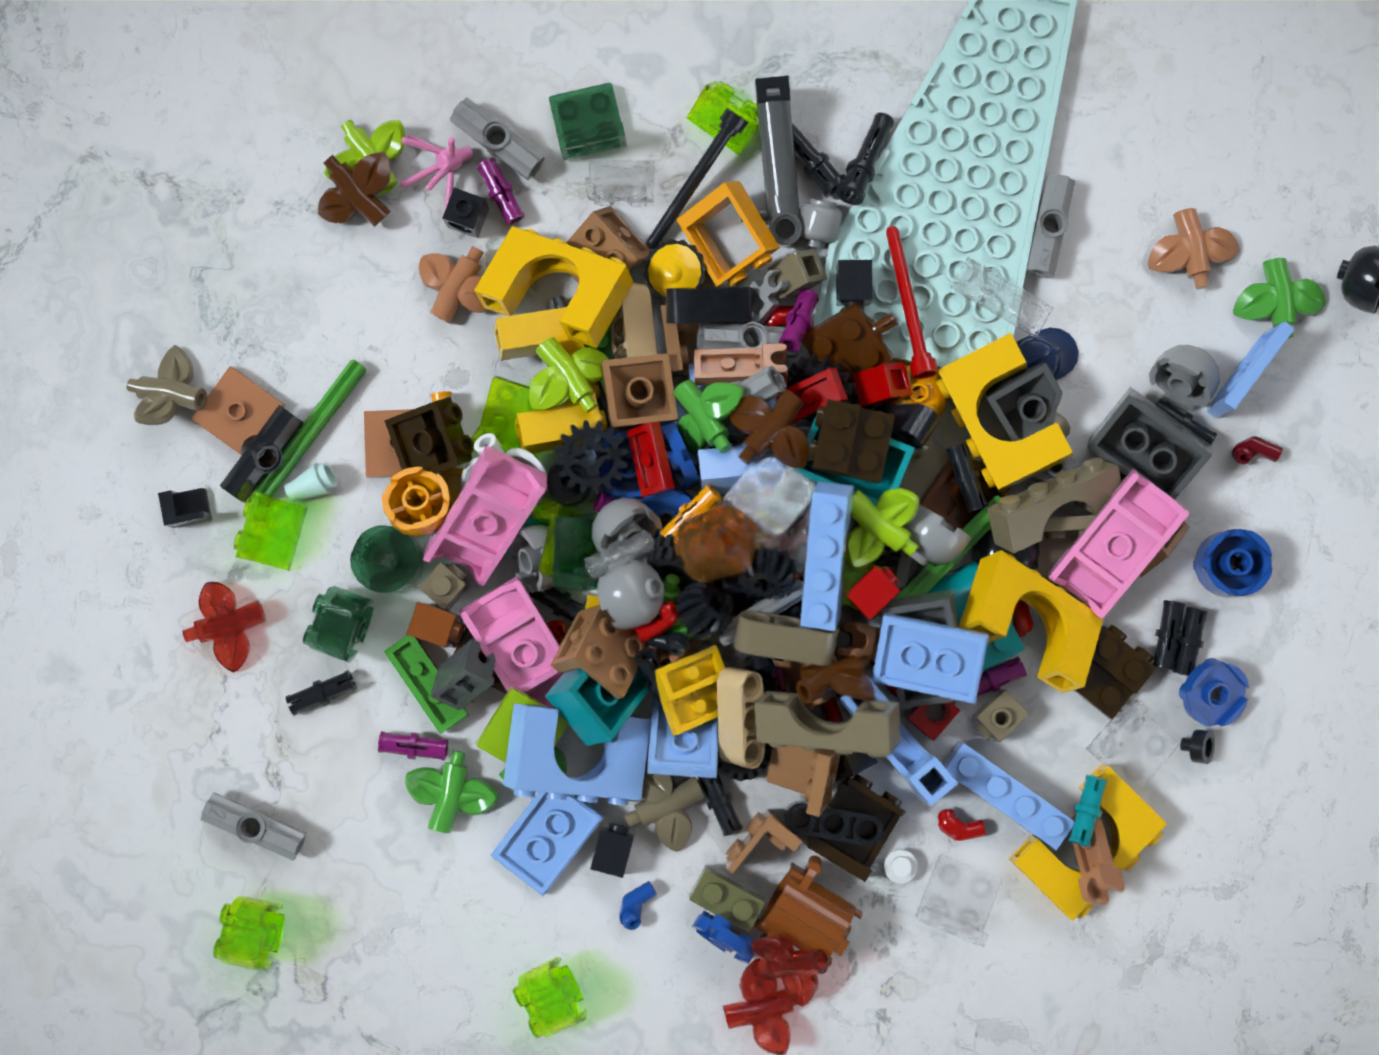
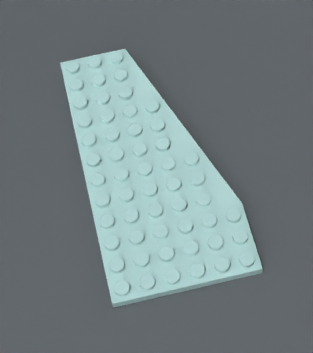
M970 0L959 21L875 164V177L865 188L864 201L860 205H852L840 226L838 239L829 244L824 267L827 280L821 282L813 327L844 310V306H836V265L838 260H872L873 300L870 306H864L863 311L875 322L891 312L895 315L894 318H897L899 325L883 333L884 342L893 354L892 360L912 363L911 357L914 356L886 237V229L889 226H896L900 233L926 349L936 359L938 369L1009 333L1014 337L1077 0Z

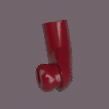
M1251 436L1234 446L1232 457L1238 464L1242 465L1248 464L1250 460L1258 456L1276 462L1281 456L1283 448L1258 436Z

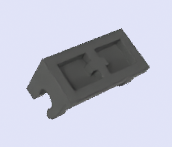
M471 639L439 665L430 696L457 710H461L493 685L495 678L492 677L496 662L494 653L491 652L486 658V663H482L478 658L480 642Z

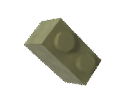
M706 865L689 894L690 901L713 914L720 915L750 933L766 903L761 895Z

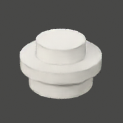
M894 850L884 860L885 874L895 883H907L917 873V860L907 850Z

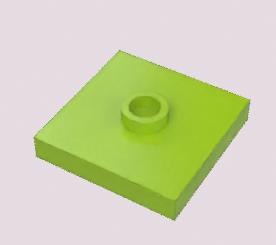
M513 686L508 690L476 742L478 748L505 763L514 703L545 706ZM559 713L554 747L569 725Z

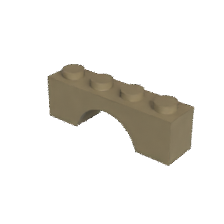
M1090 458L1085 460L1083 465L1072 470L1061 471L1056 474V477L1045 482L1034 483L1027 490L1019 494L1001 498L998 503L987 507L994 544L1012 553H1016L1042 541L1043 531L1049 517L1061 505L1074 501L1078 507L1098 515L1111 499L1112 493L1121 484L1119 466L1104 461L1102 458Z
M766 691L754 703L757 742L769 743L771 747L800 746L806 751L830 749L835 750L838 754L861 752L868 753L871 757L880 758L891 755L900 743L899 702L863 701L854 712L852 719L839 723L824 721L816 717L806 708L796 693Z

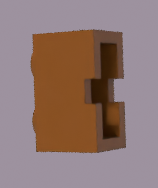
M417 602L406 634L442 647L454 648L456 643L461 642L467 625L463 623V619L459 614L430 604Z

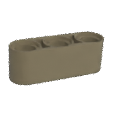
M742 611L739 614L734 647L742 653L815 665H830L833 662L839 629L836 627L835 631L803 627L800 626L801 618L758 611Z

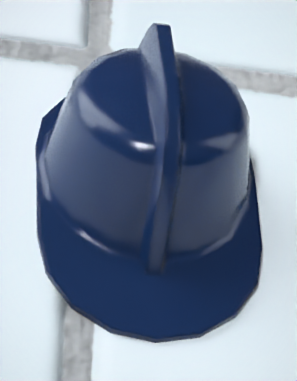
M1049 327L1042 329L1016 342L1027 363V369L1046 363L1055 380L1070 373L1078 361L1079 351L1076 341L1069 333L1059 328Z

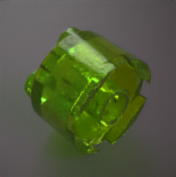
M246 896L236 897L232 904L225 903L219 916V922L223 926L221 935L214 945V958L220 959L223 964L263 972L267 971L273 961H268L271 952L278 953L283 937L285 915L278 913V909L283 908L282 904Z
M558 956L520 974L518 986L513 988L516 1002L520 1007L525 1006L530 1017L528 1025L535 1038L541 1036L550 1038L585 1021L587 1018L586 1009L580 1011L578 1002L584 1000L580 987L567 965L559 966V962L562 959Z

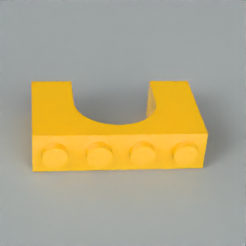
M512 226L474 289L483 307L505 316H513L527 290L536 280L550 273L565 272L579 278L578 288L559 322L569 339L597 348L634 283L627 265L614 257L608 259L599 256L588 248L578 249L569 246L561 239L554 238L552 240L543 237L532 229L522 230Z
M567 307L496 318L494 333L500 361L538 355L536 353L537 347L552 337L559 342L570 356L583 348V343L567 337L559 322ZM598 381L588 382L594 391L591 397L597 404L596 399L600 398ZM568 398L564 403L556 407L519 413L514 423L519 447L531 454L554 450L555 446L564 447L565 443L560 437L561 434L570 437L573 434L570 426L574 424L578 430L583 429L584 420H588L590 428H595L598 420L602 421V430H607L604 410H599L597 404L594 410L586 413L580 404L575 406L570 398ZM594 435L595 442H600L602 437ZM582 438L578 439L572 446L582 445Z
M1011 333L938 369L942 379L936 381L944 399L951 397L956 406L951 413L959 429L966 426L972 437L966 440L974 458L981 456L986 465V468L982 469L981 472L989 488L996 486L1000 493L1073 457V452L1058 423L1018 441L996 439L982 428L979 421V405L984 394L995 384L1028 368Z
M1000 550L980 559L958 628L989 634L987 643L1006 637L1018 600H1022L1030 604L1038 612L1043 620L1047 634L1046 648L1037 678L1062 694L1085 687L1104 618L1098 617L1087 604L1078 601L1069 595L1065 589L1055 586L1043 578L1039 572L1029 569L1007 552Z
M1101 764L1091 774L1097 776L1098 780L1103 778L1108 781L1099 809L1105 814L1111 826L1112 842L1110 852L1114 867L1120 868L1121 871L1123 869L1128 871L1139 861L1140 856L1138 854L1147 845L1151 847L1161 839L1164 834L1162 829L1167 823L1109 766ZM1085 781L1078 787L1082 792ZM1031 835L1009 858L1071 921H1074L1076 917L1078 919L1083 918L1092 909L1093 904L1083 900L1078 883V880L1082 877L1080 869L1065 866L1038 838Z

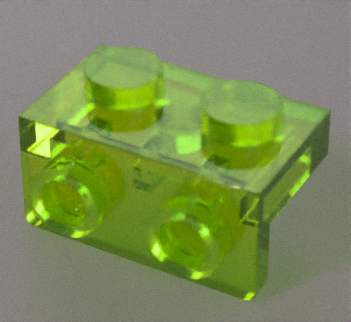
M713 81L705 85L686 119L715 138L721 129L719 124L722 120L719 118L725 109L729 108L749 122L742 133L738 132L735 137L731 136L725 145L737 155H741L759 127L757 104L750 100L743 101L734 94L735 90L727 83Z

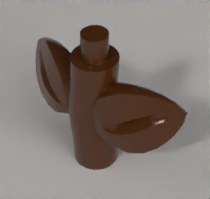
M373 153L365 156L354 165L353 170L346 161L341 164L334 155H331L323 163L332 173L329 178L336 185V187L328 188L320 198L318 214L323 219L332 223H344L349 221L357 211L375 227L391 212L374 196L383 191L390 181V162L386 153Z
M785 389L771 410L770 406L760 397H742L736 409L728 416L739 431L749 434L742 443L745 448L738 458L746 465H749L756 456L762 458L771 449L773 456L779 462L794 468H804L809 453L808 440L801 429L791 425L797 413L804 405L803 401L794 393Z
M851 655L837 662L833 660L830 665L810 664L800 669V674L804 679L797 682V693L806 704L812 703L832 690L860 700L874 701V688L869 678L864 674L865 670L871 667V661L866 655L859 658Z

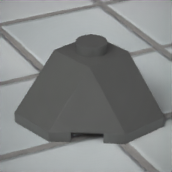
M1042 363L995 384L985 393V396L1010 439L1018 441L1053 425L1063 392L1047 364Z

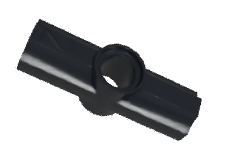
M279 405L259 433L248 437L241 447L242 456L220 484V487L245 503L265 475L276 471L281 466L283 461L282 452L304 422ZM265 450L264 455L259 458L260 453Z

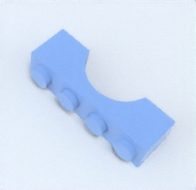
M818 482L812 492L800 626L835 631L841 618L844 590L842 582L843 557L851 518L854 486Z
M957 741L942 763L957 782L990 803L1026 831L1055 850L1059 848L1074 825V821L962 742Z

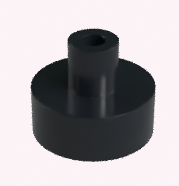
M1196 729L1191 738L1183 737L1181 739L1180 749L1189 752L1192 762L1209 764L1215 749L1214 734L1212 731Z

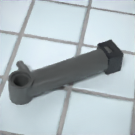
M789 75L755 79L766 208L757 210L764 222L768 221V228L779 247L792 246L798 241L802 233L790 106ZM779 222H790L794 227L793 236L787 239L779 237L776 233V225Z

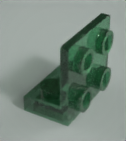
M604 83L549 97L563 161L627 146L612 83Z
M598 513L559 516L556 518L552 586L580 591L597 590L599 576L605 575L608 568L607 565L609 564L602 562V556L597 551L592 540V524Z

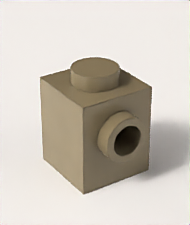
M815 249L794 252L767 268L768 271L780 270V273L775 277L776 285L781 280L789 281L787 289L777 293L779 299L797 296L800 290L811 289L827 280Z
M440 562L418 588L443 610L449 611L470 585L464 580L467 574L453 562L449 566Z
M1001 689L972 717L977 722L974 728L987 741L993 738L994 741L1001 742L1029 713L1006 689Z

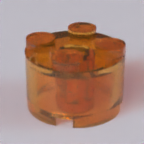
M719 505L692 515L679 525L675 535L677 557L682 556L686 565L683 567L686 573L700 582L716 581L741 573L751 567L755 555L757 528L753 520L746 518L740 511L731 506Z

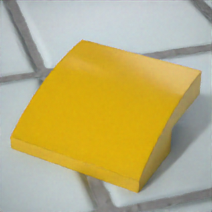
M716 645L655 670L661 703L672 735L681 734L718 717L717 679L725 666Z

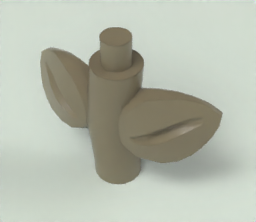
M174 345L165 354L159 365L158 378L142 376L138 380H128L126 385L127 391L134 392L137 398L143 399L135 409V422L145 425L167 423L172 420L177 412V405L196 411H201L204 408L207 399L206 391L203 388L189 385L194 376L193 366L189 357L180 347Z
M646 762L641 797L644 801L635 804L636 810L625 814L624 817L629 828L642 822L643 826L655 822V832L659 840L667 848L677 852L686 845L692 832V821L684 810L705 797L696 777L674 788L671 775L647 774L648 762Z

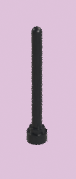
M726 108L719 118L722 120L719 124L721 129L648 237L646 245L650 249H656L658 244L662 242L731 136L735 137L738 132L742 133L749 123L729 108Z

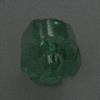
M380 525L366 530L359 536L351 552L350 565L355 578L366 588L384 594H397L412 587L421 577L424 560L422 549L413 536L404 535L393 526ZM385 553L394 556V560L391 561V567L381 565V561L385 559Z
M337 586L329 587L325 595L319 593L312 608V612L316 616L313 625H309L304 633L303 644L308 645L310 649L350 663L358 653V651L353 649L354 645L358 641L363 642L366 637L374 610L370 605L374 603V600Z

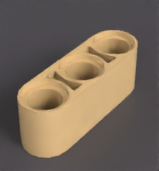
M633 283L610 324L613 359L657 354L650 290L645 284Z
M726 667L720 672L717 679L720 757L727 763L748 769L757 768L762 763L765 754V743L757 742L754 703L763 695V680L757 672Z

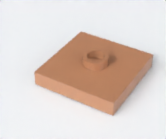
M229 366L207 396L204 408L201 411H196L191 420L242 455L241 447L248 437L259 433L279 405L283 408L286 405L239 371Z
M413 409L364 411L365 467L367 478L392 477L402 471L384 420Z

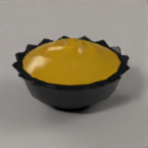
M670 239L666 243H659L656 249L649 252V258L644 262L645 272L643 276L647 280L648 288L653 292L654 297L661 298L665 303L666 289L700 288L701 284L705 281L704 273L706 266L703 263V255L697 252L695 245L688 244L684 239L680 241Z

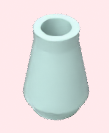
M326 462L322 464L315 463L284 487L288 498L294 503L301 499L331 493L332 488L337 486V479L332 468Z

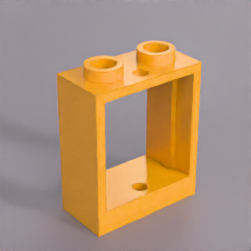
M740 181L724 182L676 219L690 244L695 245L697 252L703 255V263L716 287L724 285L735 287L748 278L746 274L754 267L756 270L770 263L773 260L771 255L780 249ZM731 203L759 247L758 250L732 269L704 225Z

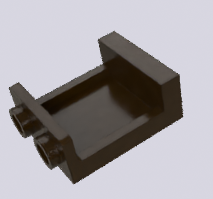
M856 774L853 778L842 779L828 806L874 815L882 823V839L873 846H863L809 836L805 845L866 882L872 872L870 869L899 818L904 817L906 811L899 807L902 800L887 791H884L882 796L871 790L872 782ZM837 814L829 815L824 821V827L829 832L839 831L843 825L842 817ZM871 820L861 822L858 827V834L862 838H870L876 831V825Z

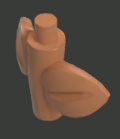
M1196 208L1183 209L1173 214L1179 234L1164 236L1156 243L1149 256L1148 268L1157 272L1170 273L1186 267L1188 278L1194 279L1196 289H1203L1209 286L1207 275L1211 273L1209 261L1224 263L1231 260L1240 251L1239 245L1235 237L1224 228L1214 227L1203 231Z
M472 246L467 256L461 255L455 265L451 258L439 253L426 254L421 257L419 274L422 282L426 287L439 291L430 311L431 314L450 324L459 303L472 313L490 311L483 307L474 292L482 276L477 274L482 267L478 262L484 253L483 251Z

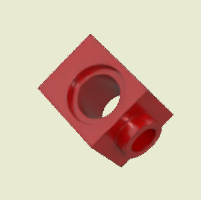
M905 362L882 364L853 374L856 393L861 407L881 405L912 395Z
M873 566L844 595L867 619L871 620L900 592L895 586L899 580L887 567L884 566L880 570L877 566Z
M957 701L939 703L943 708V714L940 719L931 721L926 714L928 705L913 707L905 718L927 738L935 741L961 710L954 705Z

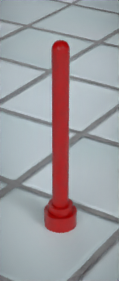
M889 226L886 229V237L914 356L911 357L912 363L909 365L912 379L930 378L939 373L937 362L926 349L899 230L896 226Z

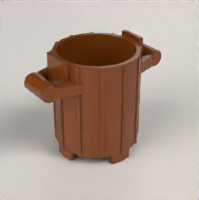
M811 856L805 869L792 862L789 871L771 896L761 918H757L754 927L763 932L758 943V950L762 954L769 953L773 942L777 937H780L822 964L825 963L831 966L832 958L830 956L833 952L842 956L850 941L846 939L852 928L850 925L853 916L861 919L862 911L813 880L821 871L822 862L819 856Z

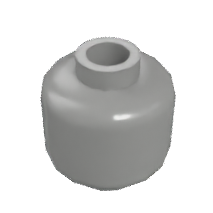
M810 198V203L801 206L800 221L802 233L800 237L806 239V246L824 249L825 242L831 243L838 239L842 213L839 209H836V203Z

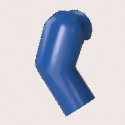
M650 881L625 894L622 898L619 920L628 930H635L640 926L642 904L657 896Z

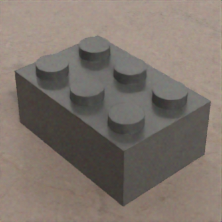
M1129 387L1097 427L1087 444V448L1102 459L1119 466V471L1127 476L1132 469H1135L1174 499L1180 495L1212 456V445L1132 387Z
M953 590L895 598L890 600L881 609L882 619L884 614L888 613L956 628L960 624ZM896 687L900 709L959 701Z

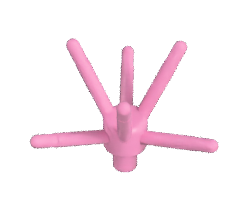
M409 135L408 138L403 137V144L436 154V164L402 181L401 187L405 188L440 170L426 185V189L432 190L447 174L446 209L453 191L454 170L460 168L462 162L473 158L472 149L469 146L457 149L453 137L448 139V147L444 149L413 135Z

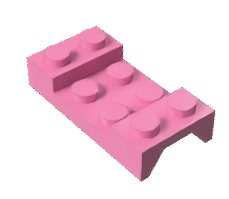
M485 446L470 471L468 482L440 528L431 534L425 544L423 560L430 563L443 557L466 567L477 584L484 587L545 492L547 474L491 447Z
M1132 469L1112 493L1111 499L1072 547L1068 548L1048 572V579L1068 589L1085 602L1098 617L1103 619L1190 515L1189 510L1135 469Z
M516 576L460 609V616L475 640L480 642V648L486 658L491 652L494 653L496 658L494 671L507 692L513 686L545 706L554 708L545 696L564 673H559L551 666L560 645L537 609L535 602L520 577Z

